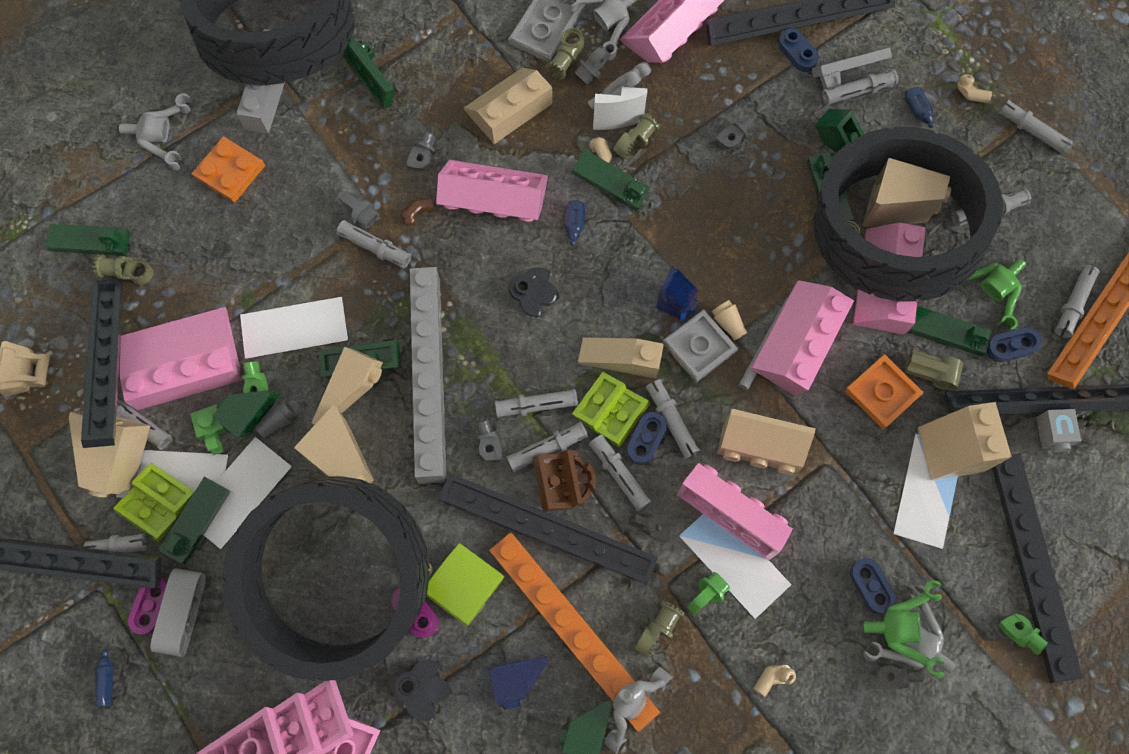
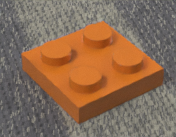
M223 136L192 172V175L196 180L235 203L266 165L263 160Z
M885 354L845 390L883 430L924 393Z

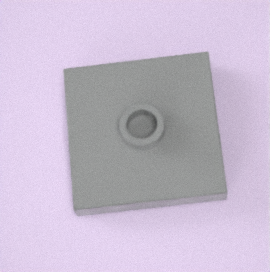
M704 309L662 342L696 383L738 350L735 344Z

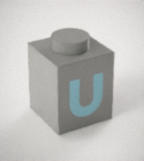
M1075 409L1047 410L1036 417L1042 449L1053 448V452H1066L1071 450V446L1081 442Z

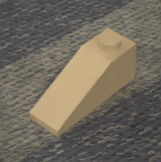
M583 337L578 364L656 379L664 344L631 338Z
M344 347L312 420V424L315 425L332 405L342 414L379 380L383 362L357 350Z

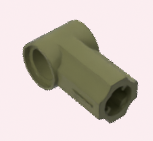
M912 350L906 360L904 369L907 374L932 381V384L939 389L955 391L958 388L964 363L954 357L943 356L938 358Z

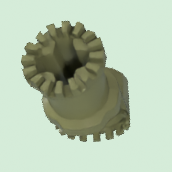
M569 28L562 33V43L556 50V56L546 64V71L549 74L552 73V77L555 76V79H564L566 70L571 64L575 63L577 56L584 48L582 32L577 28ZM571 38L579 39L574 44L566 43Z
M642 114L637 126L621 136L613 150L616 154L625 159L627 158L626 155H629V152L631 153V149L635 145L645 147L648 144L649 137L660 128V124L655 121V118L652 119L651 115L649 117V114Z
M99 254L95 257V261H93V264H96L93 266V268H96L94 269L95 276L98 278L116 276L118 279L132 280L135 284L142 285L148 283L154 274L153 268L147 261L141 258L125 256L106 258L105 255ZM139 266H145L144 274L135 277V269Z
M664 600L660 603L662 608L655 621L650 622L648 627L646 626L634 648L635 651L647 658L652 652L650 648L654 649L652 645H656L660 634L672 639V631L678 619L685 614L678 607L674 609L675 605L671 606V603Z

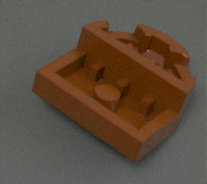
M566 450L559 454H540L533 457L543 512L572 509L588 501L592 491L595 490L596 474L590 462L586 463L580 458L578 452Z

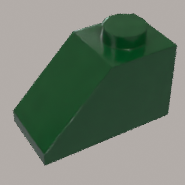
M828 109L814 125L824 144L836 153L847 143L854 142L853 139L864 135L852 109Z
M259 391L225 396L217 404L216 408L218 410L212 417L237 438L247 437L281 393L278 391Z
M605 701L572 720L568 728L562 727L558 745L563 746L562 753L600 754L613 702Z

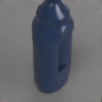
M919 87L910 88L905 92V99L915 117L921 120L922 123L928 124L929 128H933V109L927 97Z
M576 200L569 201L565 211L564 228L570 239L569 244L571 246L576 244L575 240L582 233L585 221V205L583 202Z
M103 650L101 652L102 657L95 668L96 707L98 708L111 707L114 667L108 658V651Z

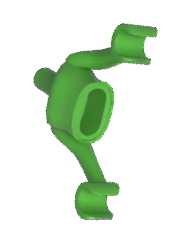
M1017 259L1008 269L998 265V263L987 265L976 270L968 279H976L989 274L980 283V287L997 302H1001L1006 295L1011 293L1006 302L1004 316L997 323V326L1001 323L1008 324L1009 330L1007 332L1013 331L1018 325L1017 319L1012 314L1022 289V285L1016 277L1026 266L1022 259Z
M931 580L926 583L924 593L906 602L888 607L883 622L864 621V632L883 633L891 649L926 666L933 677L942 678L945 676V673L932 671L933 665L945 663L941 658L933 657L930 659L916 650L902 645L907 642L919 644L921 642L919 612L906 611L912 610L928 600L939 601L942 598L940 594L933 595L929 593L933 587H941L938 581Z

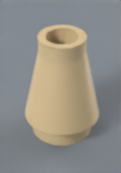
M730 300L712 311L715 316L713 319L734 341L747 333L736 304L732 305Z

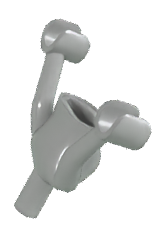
M565 0V4L569 1L575 2L570 7L571 12L576 11L579 4L604 2L593 10V14L606 32L616 26L610 41L605 42L602 47L613 51L608 59L610 61L613 60L617 51L616 43L622 31L629 23L627 8L638 0Z
M641 62L609 84L600 94L621 96L622 87L634 88L642 78L651 73L650 66L647 62ZM595 97L588 101L592 110H594Z
M179 94L175 98L177 105L162 111L145 112L137 124L121 123L119 131L121 134H136L137 143L141 147L164 159L172 170L177 171L180 169V165L174 161L181 160V156L176 151L167 153L152 143L167 142L170 129L167 117L180 111L185 114L189 113L190 108L185 103H191L192 100L187 94Z
M917 585L915 587L921 594L925 592L924 586ZM909 594L908 596L909 600L915 598V596L912 594ZM926 601L919 605L931 632L920 626V644L907 642L902 645L908 646L930 659L933 657L941 658L945 663L937 664L950 674L956 664L941 653L944 636ZM877 642L870 643L877 650V656H872L867 651L863 652L865 659L871 662L884 657L906 663L915 668L924 667V665L896 651L883 649Z
M659 667L653 673L650 682L637 681L636 683H627L620 689L613 701L615 710L613 715L617 731L613 729L604 740L605 746L615 754L618 753L620 746L627 741L624 738L627 729L625 719L632 720L642 711L647 700L645 691L650 693L657 689L663 691L673 676Z

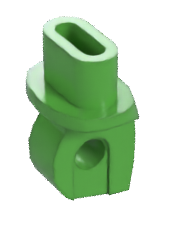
M259 362L243 363L245 375L241 376V379H245L243 392H254V386L257 388V392L268 391L266 376L264 373H260Z
M713 572L708 578L703 577L699 581L701 593L687 608L695 615L709 601L721 603L724 600V594L730 589V586L716 572Z
M1013 614L999 624L1002 631L1016 642L1017 645L1023 648L1029 647L1036 655L1041 653L1048 644L1038 635L1040 630L1038 628L1033 629L1029 620L1020 614ZM1015 625H1019L1022 630L1017 629Z

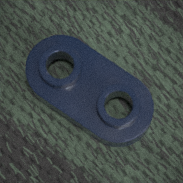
M786 29L781 33L778 41L780 51L797 70L801 72L812 71V68L816 67L819 60L817 50L796 29Z
M1021 328L1001 333L989 340L987 354L996 362H1006L1030 356L1040 349L1042 338L1032 328ZM1021 340L1027 343V347L1022 345ZM996 347H1000L1003 353L998 352Z
M649 412L640 419L627 447L628 458L634 464L645 465L652 460L667 427L666 420L661 414ZM653 424L657 427V430L651 432L647 429V426ZM643 448L646 454L639 456L635 450Z
M868 558L860 559L852 565L850 569L851 580L867 608L875 614H885L888 607L896 604V595L880 566L874 560ZM861 569H864V570L867 571V573H868V578H867V579H863V578L861 577V575H860V570H861ZM876 595L882 597V605H878L875 602Z

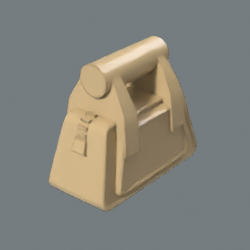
M3 341L0 347V394L10 396L27 392L30 387H45L50 355L35 354L33 350L27 347ZM36 365L35 376H32L33 367Z

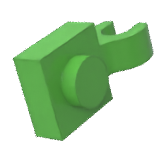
M217 404L190 414L196 437L200 441L205 440L206 448L208 451L211 450L212 455L224 452L219 434L227 432L226 428L212 417L218 410L216 408Z

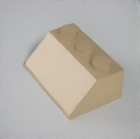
M521 68L465 106L464 111L492 143L495 144L552 104V86L537 70Z
M731 409L723 423L717 454L724 455L723 458L728 461L751 462L750 465L757 468H767L769 466L777 468L779 473L794 475V473H798L804 467L815 434V428Z

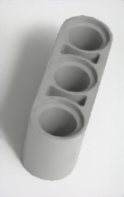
M178 568L172 570L151 639L152 652L177 657L185 655L205 587L206 577L204 573Z

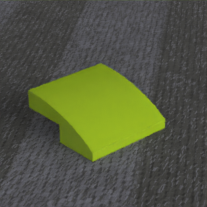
M602 372L572 415L598 435L603 434L606 440L620 448L646 412L650 403L647 399L628 390L621 381Z
M151 462L131 482L133 488L113 509L115 513L159 543L174 526L194 491Z
M459 543L430 579L427 597L468 627L505 576Z

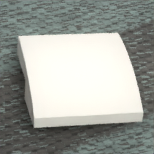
M622 87L621 96L595 94L593 130L618 129L639 123V118L645 111L647 89Z

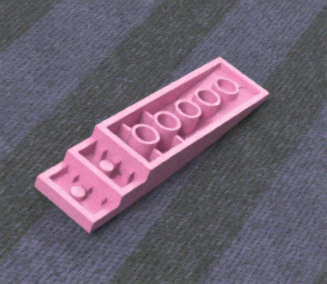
M335 680L324 681L306 694L296 693L275 708L264 707L196 754H325L354 734Z

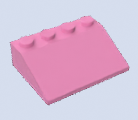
M226 307L121 336L120 381L124 401L136 410L243 380L241 379L242 374Z

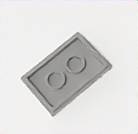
M533 0L508 38V43L546 62L552 61L556 56V50L562 43V33L569 28H574L585 10V4H579L578 9L571 12L570 7L575 3L574 1H569L565 4V0Z

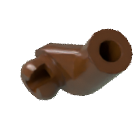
M433 198L411 201L401 211L400 217L403 218V224L406 226L414 225L416 223L415 215L420 212L435 210Z

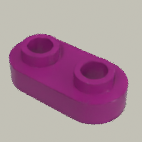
M161 578V585L158 586L161 588V594L158 597L154 596L156 588H139L128 617V626L134 633L149 635L154 632L167 580ZM149 615L150 622L148 625L145 626L143 624L144 617Z
M400 588L393 593L391 599L392 607L395 611L400 596ZM424 601L416 621L410 628V631L419 638L433 636L439 627V619L426 601ZM421 618L428 619L427 627H419L418 622Z

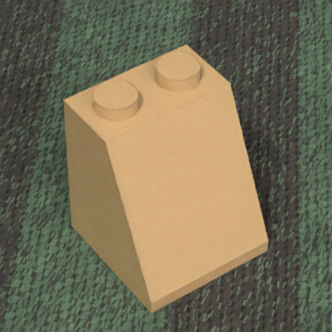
M888 158L874 182L862 226L876 227L899 222L905 224L928 222L933 214H938L942 202L946 203L950 196L951 188L948 187L950 176Z
M996 402L967 406L917 428L931 481L983 473L1011 458Z
M334 405L329 408L294 447L326 477L343 476L362 479L369 483L374 481L348 422Z
M83 411L70 412L69 423L78 486L88 489L90 495L97 497H107V494H121L122 491L131 490L133 488L131 482L137 477L151 426L116 416L115 446L83 448L81 443Z

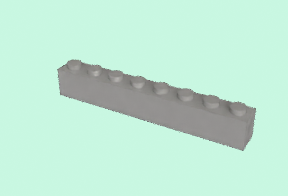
M437 267L411 268L410 297L415 478L419 484L446 483L440 278Z

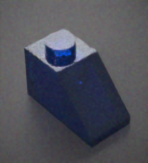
M672 266L660 288L656 308L685 321L688 313L693 315L699 304V300H696L698 289L676 267Z
M547 656L490 668L489 673L495 705L502 704L503 710L521 706L520 700L527 698L548 665Z

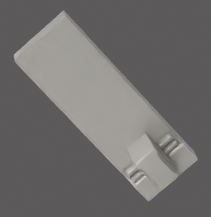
M886 48L812 68L813 77H820L824 89L841 85L840 71L891 58V49Z

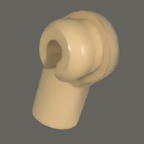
M968 74L962 75L957 84L958 90L968 101L988 104L992 97V91L976 89L973 86V76Z
M601 137L592 139L589 144L592 152H596L599 158L609 163L612 154L607 141Z
M788 665L768 666L761 674L753 690L766 697L772 685L792 684L796 679V673Z

